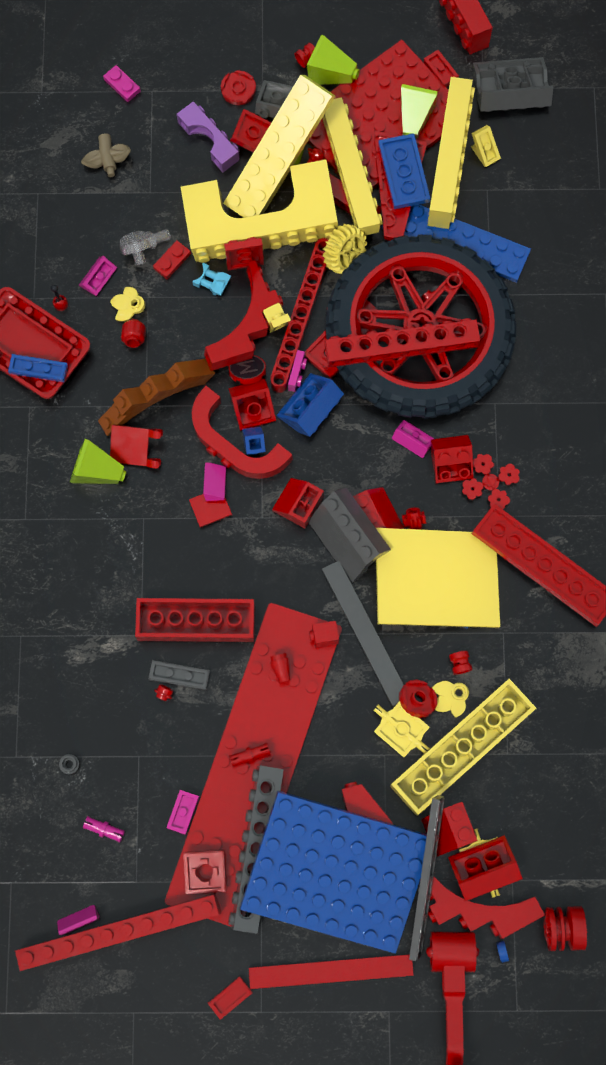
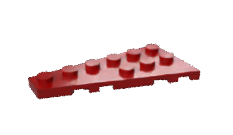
M374 130L384 239L391 241L394 237L404 236L411 206L394 209L378 145V140L398 137V135ZM416 140L421 163H423L427 142Z

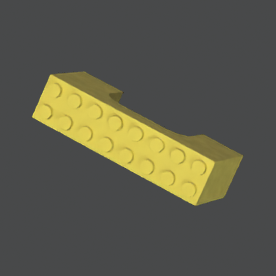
M327 160L290 166L294 187L292 203L281 211L245 218H233L224 212L222 195L217 180L182 186L181 192L190 247L195 261L204 263L214 258L225 259L224 244L231 240L244 241L250 237L262 238L264 250L268 248L279 249L284 245L295 246L305 241L309 243L316 242L321 238L329 239V235L333 234V229L337 230L338 221Z

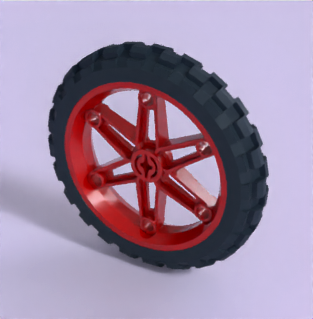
M418 234L417 237H408L407 235L394 237L391 241H382L372 246L367 252L361 253L352 261L347 269H344L332 290L326 312V339L333 336L347 337L354 333L362 335L361 328L385 332V330L391 328L396 330L404 329L407 326H415L416 328L419 327V324L423 326L428 323L438 325L445 321H452V323L460 322L462 319L443 316V314L462 287L469 294L478 310L480 323L477 322L481 333L479 335L480 343L471 360L454 374L445 352L437 353L441 362L440 365L436 364L431 354L422 355L436 381L415 382L395 376L396 371L409 357L399 358L398 360H383L380 365L374 361L337 366L339 374L354 389L355 393L364 400L367 399L375 404V407L409 418L412 416L436 418L440 415H450L479 401L488 391L490 392L505 372L513 353L516 337L513 301L507 292L508 288L502 278H499L495 273V269L486 260L476 255L477 252L467 246L462 247L455 244V241L443 237L442 239L433 238L432 235ZM407 271H430L444 275L447 278L423 303L406 274ZM394 275H400L402 279H396ZM389 278L401 311L363 309L372 291ZM454 281L458 285L452 286L449 282ZM401 287H406L417 309L409 311ZM446 291L448 295L434 315L428 309ZM366 316L370 320L365 322L361 320V317ZM376 318L404 320L403 327L378 323ZM454 332V335L457 337L463 336L461 332ZM441 334L435 335L437 339H444ZM421 336L416 338L419 342L426 341ZM399 339L397 341L399 344H402L404 339ZM365 344L360 345L361 349L367 350ZM342 347L341 350L343 352H349L350 348ZM389 365L392 367V370L386 371L383 367ZM446 372L449 377L443 378L439 373Z

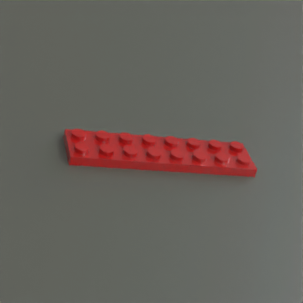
M494 503L471 534L597 627L606 616V586Z

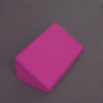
M100 256L79 286L97 296L117 267L106 257Z
M405 420L397 427L392 436L394 441L421 458H424L431 448V439H434Z
M205 462L203 491L205 500H225L226 467Z
M91 905L57 921L59 935H65L99 920L100 917L96 906Z

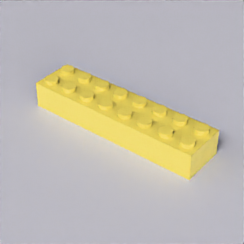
M300 75L223 204L244 218L264 214L288 175L290 166H293L334 100L335 95L306 75Z
M451 77L427 226L449 229L450 222L454 223L475 88L472 87L473 80L456 77Z
M508 679L396 779L390 787L411 811L418 816L432 803V798L444 793L527 718L536 707Z

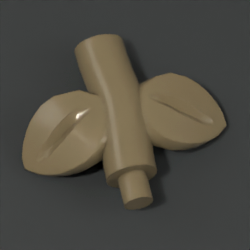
M101 134L98 136L99 150L87 153L81 160V163L90 168H100L103 166L108 177H114L115 163L123 162L131 149L125 144H116L112 147L111 135Z

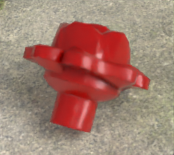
M319 148L307 149L310 157L307 163L324 160L325 154Z

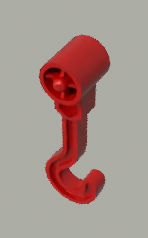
M431 932L430 946L426 949V954L430 958L431 972H442V994L446 1002V1065H463L462 1002L465 997V972L476 971V958L479 956V949L476 947L474 932Z

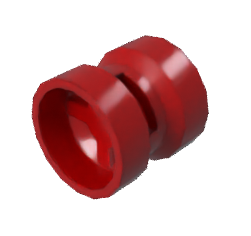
M311 43L306 44L303 50L299 49L294 53L297 62L303 68L307 66L315 49Z
M460 651L449 655L450 661L454 666L452 668L454 675L473 670L472 665L468 661V651Z

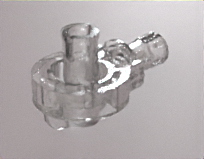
M168 229L156 233L135 231L123 236L120 239L119 247L122 255L132 254L135 265H140L147 262L143 250L150 247L155 249L158 243L170 240L171 236Z

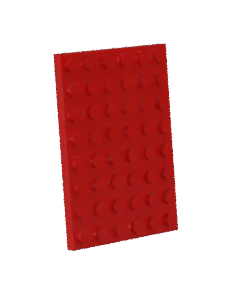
M403 40L397 42L363 67L357 80L354 79L352 83L340 84L330 91L335 95L334 99L342 97L343 103L348 106L349 115L347 116L348 119L352 120L353 135L357 136V149L362 152L363 161L361 162L367 168L368 177L366 178L368 182H371L372 190L379 185L374 130L403 136L402 84L438 91L436 106L416 140L427 142V150L439 141L442 136L449 90L442 85L439 79ZM321 119L308 142L313 148L317 147L325 154L323 159L327 160V164L339 176L324 122Z

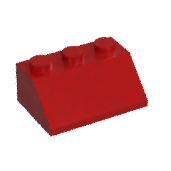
M383 487L369 489L353 496L375 528L404 529Z
M505 835L448 857L465 901L523 879Z

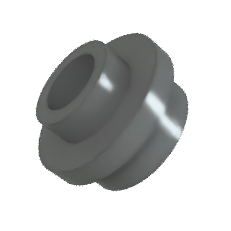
M72 754L64 755L59 762L60 770L65 774L75 773L79 768L78 758ZM68 761L73 762V766L71 768L66 767V763Z

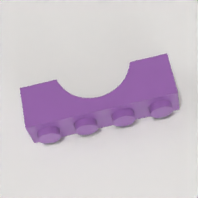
M192 102L177 113L178 123L188 135L204 134L212 139L214 145L210 151L211 160L222 173L239 161L240 151L234 143L231 144L225 132L217 128L215 121L206 116L204 109L200 105L197 106Z

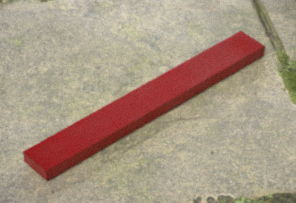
M409 954L249 968L250 989L414 976L412 960H409Z

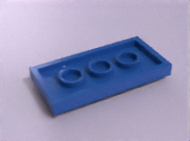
M414 133L378 140L394 209L429 203L430 195Z

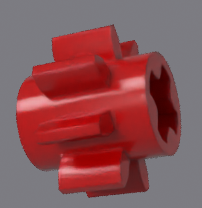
M416 507L407 509L406 514L402 515L404 527L416 530L422 529V524H426L424 511L420 512V509Z

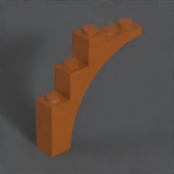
M206 359L176 362L165 374L151 375L139 387L122 389L113 399L114 404L98 422L105 434L110 436L113 424L123 426L131 418L160 400L185 389L204 385L215 372L210 371Z

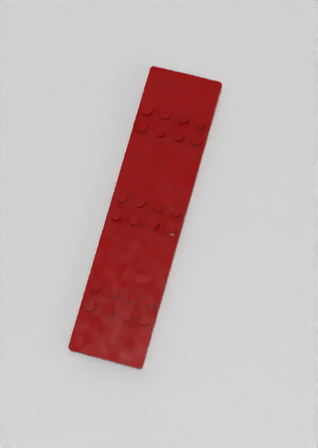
M274 603L268 605L165 898L167 905L173 906L215 894L185 893L184 852L224 850L227 891L216 893L221 914L207 919L231 927L228 924L230 912L234 911L235 904H232V896L234 891L237 892L238 883H235L236 872L240 871L241 863L238 860L240 850H244L245 842H242L243 831L247 830L248 822H245L247 809L250 810L251 802L248 799L250 789H254L255 781H252L253 770L257 769L259 765L284 769L280 791L287 793L337 646L331 645L315 648L314 642L311 643L309 631H312V624L328 621ZM337 625L338 636L340 637L342 627ZM286 653V657H289L291 680L279 683L270 664V657ZM265 743L268 744L271 755L256 759L253 763L247 762L232 767L229 755L245 751L248 747L251 749ZM264 781L260 786L261 791L267 793L270 790L269 783ZM260 802L257 805L258 812L262 814L266 811V804ZM257 822L254 825V831L257 834L263 831V824L261 822ZM257 842L251 845L250 849L253 854L258 853L260 845ZM254 863L249 864L247 867L249 874H251ZM202 864L199 867V875L201 877L210 878L212 876L213 869L211 865ZM240 910L242 916H245L247 911Z

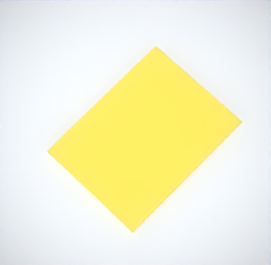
M376 528L391 549L376 560L378 624L500 627L497 553L473 536L472 532Z

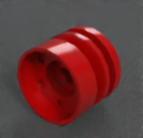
M547 907L543 924L548 950L556 951V946L558 945L559 951H564L566 941H568L570 950H586L587 927L583 907H567L566 916L563 915L561 907H556L555 914L552 907Z

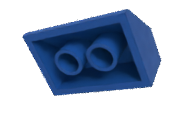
M310 373L276 416L297 432L310 437L317 430L321 422L327 418L332 408L339 403L344 393L332 379Z

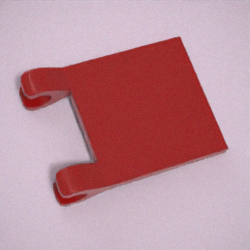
M113 424L111 428L110 456L119 463L157 469L161 466V459L148 458L149 437L160 439L163 436V430Z

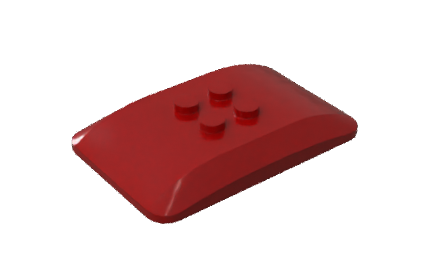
M10 287L1 288L0 370L40 397L50 399L55 396L89 352L90 342L86 337ZM16 354L66 362L68 368L65 381L58 382L9 374L8 369L11 356Z

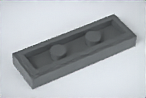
M152 660L148 679L150 681L207 690L210 670Z

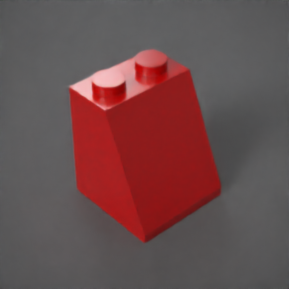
M356 782L345 784L341 794L346 811L393 824L362 784L357 785Z
M463 802L443 809L436 857L478 841ZM430 815L421 819L426 834Z

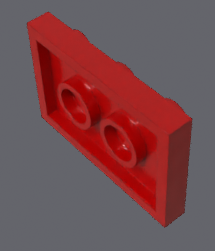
M250 237L244 241L231 240L224 244L228 270L247 268L248 262L254 260L257 266L264 265L262 238Z

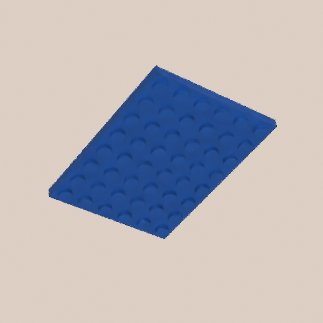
M277 791L240 910L396 954L421 878L427 834Z

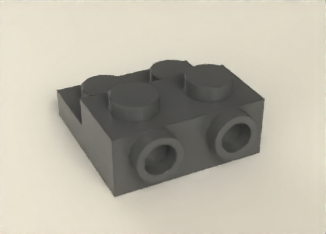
M264 80L256 101L255 114L262 118H275L293 86Z

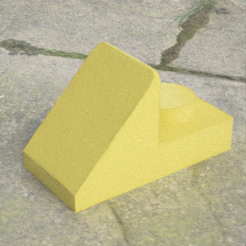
M486 125L471 133L475 143L471 148L485 167L501 159L490 126Z
M279 303L263 310L264 316L269 323L270 333L288 325L291 321L288 313H284Z

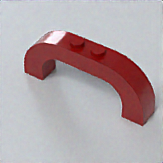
M207 386L201 390L192 408V421L195 433L201 443L207 447L206 451L213 457L218 456L221 459L220 462L225 467H231L239 474L249 478L263 479L280 473L292 462L293 455L279 443L267 455L260 458H252L243 454L210 425L212 413L221 404L220 396Z

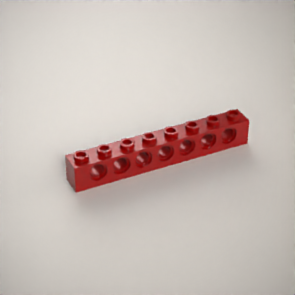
M465 318L460 320V322L453 323L452 321H445L438 325L428 323L422 327L407 326L401 330L391 328L385 330V332L377 333V331H370L364 335L354 333L342 338L333 336L325 341V350L329 368L476 348L479 346L480 336L477 319ZM454 332H461L463 336L457 337L454 335ZM441 334L444 339H437L435 335ZM421 336L426 341L419 342L416 338ZM404 339L407 343L402 345L397 340ZM383 341L386 342L388 346L381 347L378 343ZM366 344L369 346V349L363 350L360 348V345ZM348 347L350 348V351L343 352L341 348Z

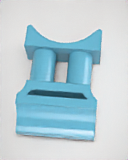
M202 263L203 274L200 278L192 281L193 286L200 288L202 285L210 289L213 295L221 296L231 275L224 272L216 273L210 270L209 265ZM207 276L211 279H214V281H208L205 279V277Z

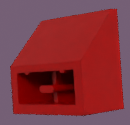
M468 435L431 439V455L436 483L474 478L472 444Z
M291 478L272 511L305 529L324 498V490L307 481Z

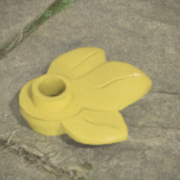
M125 287L123 294L115 295L110 301L112 306L118 310L115 317L117 321L130 320L134 314H139L145 309L144 299L138 296L137 290L133 287Z
M441 681L432 687L435 693L439 695L435 708L436 711L447 712L451 710L454 717L460 716L465 711V700L469 696V690L465 684H452L449 681ZM458 689L461 690L463 693L462 696H457L455 694V691Z

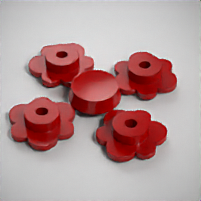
M478 454L477 458L473 459V467H475L477 473L482 472L485 476L482 483L477 482L475 478H472L470 481L465 480L462 484L464 488L462 493L467 495L468 499L474 500L476 496L480 497L482 495L481 490L484 486L486 490L492 491L488 497L490 507L495 503L501 509H504L505 505L510 503V498L506 496V491L500 492L499 489H496L499 486V480L505 482L506 485L517 483L520 471L515 469L513 464H507L506 467L500 468L498 477L494 474H489L490 469L494 467V463L491 462L492 457L489 454L484 456Z

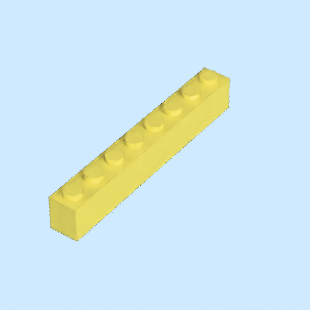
M342 97L336 98L332 101L322 119L354 226L363 231L364 235L378 233L380 225H382L381 214H377L376 198H372L371 195L373 192L372 185L366 178L368 177L367 168L361 162L363 161L362 152L357 149L358 139L356 135H353V123L347 116L349 115L348 106L343 103Z

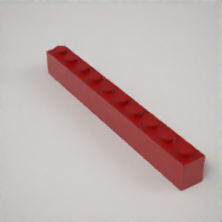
M215 893L20 948L15 951L19 970L23 971L220 915L221 911Z

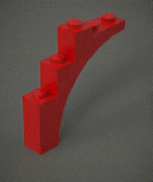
M255 260L248 262L246 270L251 287V303L247 314L228 336L205 347L204 356L210 371L252 359L255 351L253 340L265 337L269 328V323L264 316L263 310L277 303L281 307L283 306L281 296L277 295L276 290L270 291L268 283L264 282L262 269L260 266H257Z
M433 877L430 901L434 900L435 903L429 906L428 916L432 923L436 922L437 925L459 914L461 918L458 920L464 930L468 929L469 932H472L491 921L490 929L494 936H499L500 939H503L545 916L535 897L506 906H487L465 901V899L455 895Z

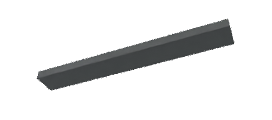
M337 561L322 568L392 707L397 705L399 702V692L404 684L341 563Z
M440 795L432 798L409 956V960L417 961L423 953L445 800L444 796Z

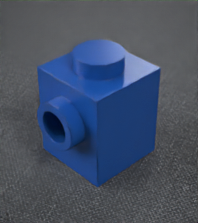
M261 427L242 429L246 454L266 452L264 434Z

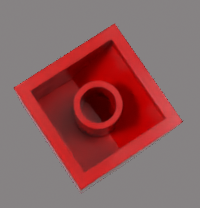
M261 379L253 384H243L228 388L240 431L276 421L269 388L265 379Z

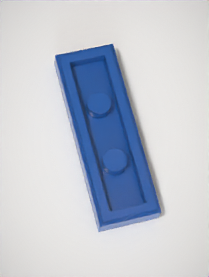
M12 354L8 373L64 382L68 364L66 362Z

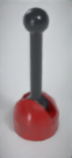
M52 285L51 291L55 294L53 306L56 310L63 311L68 307V301L66 297L58 294V286Z

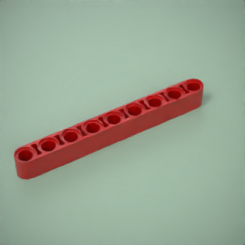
M321 238L315 244L290 318L291 321L288 324L271 374V388L277 393L284 392L287 389L297 350L301 348L327 270V265L324 263L325 258L323 257L325 251L319 250L322 247H326L327 243L325 241L329 240L327 238ZM321 264L322 267L317 268L314 265ZM315 280L317 283L310 284L308 281ZM309 296L312 299L306 301L303 299V297ZM302 312L305 313L306 316L299 317L297 316V314ZM294 329H298L301 332L298 334H294L291 331ZM287 346H294L295 349L292 350V351H289V350L286 349V347H287ZM283 362L289 363V366L284 368L281 367L280 364ZM281 379L284 382L279 385L275 383V380Z

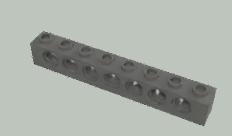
M259 765L257 769L253 770L252 781H255L254 789H250L248 799L251 802L250 810L247 809L245 822H248L247 830H244L242 835V842H245L244 850H240L238 862L241 863L240 871L236 872L235 883H238L237 892L234 891L232 896V904L235 905L234 911L230 912L228 920L232 930L258 934L260 915L249 912L248 915L242 916L240 905L244 896V887L247 885L250 877L247 867L255 862L257 854L251 852L250 848L255 842L259 845L261 843L277 791L281 790L284 769ZM264 781L270 785V790L267 793H263L260 788ZM260 802H264L267 806L266 811L262 814L257 810V805ZM257 822L263 824V831L260 834L254 831V825Z

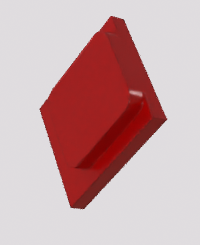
M204 494L189 499L200 528L232 515L226 498L225 500L206 501Z

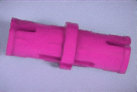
M87 816L85 821L88 823L84 822L83 829L98 833L100 837L106 836L119 843L122 841L123 838L121 836H124L125 830L113 827L106 821L103 823Z

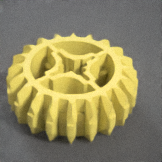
M350 224L338 226L337 230L333 229V234L329 235V240L325 241L327 245L323 248L325 250L323 254L325 258L324 263H326L330 270L337 274H342L344 269H347L357 256L367 250L365 248L367 242L365 241L366 236L364 232Z

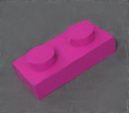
M117 65L103 76L104 80L127 102L141 92L140 87Z
M297 350L288 382V391L296 392L297 386H301L303 376L300 375L301 370H305L307 365L304 351Z
M182 790L179 791L167 829L186 835L199 796Z

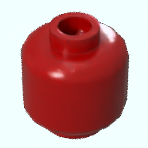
M137 319L126 321L122 325V342L131 348L142 345L145 341V325Z

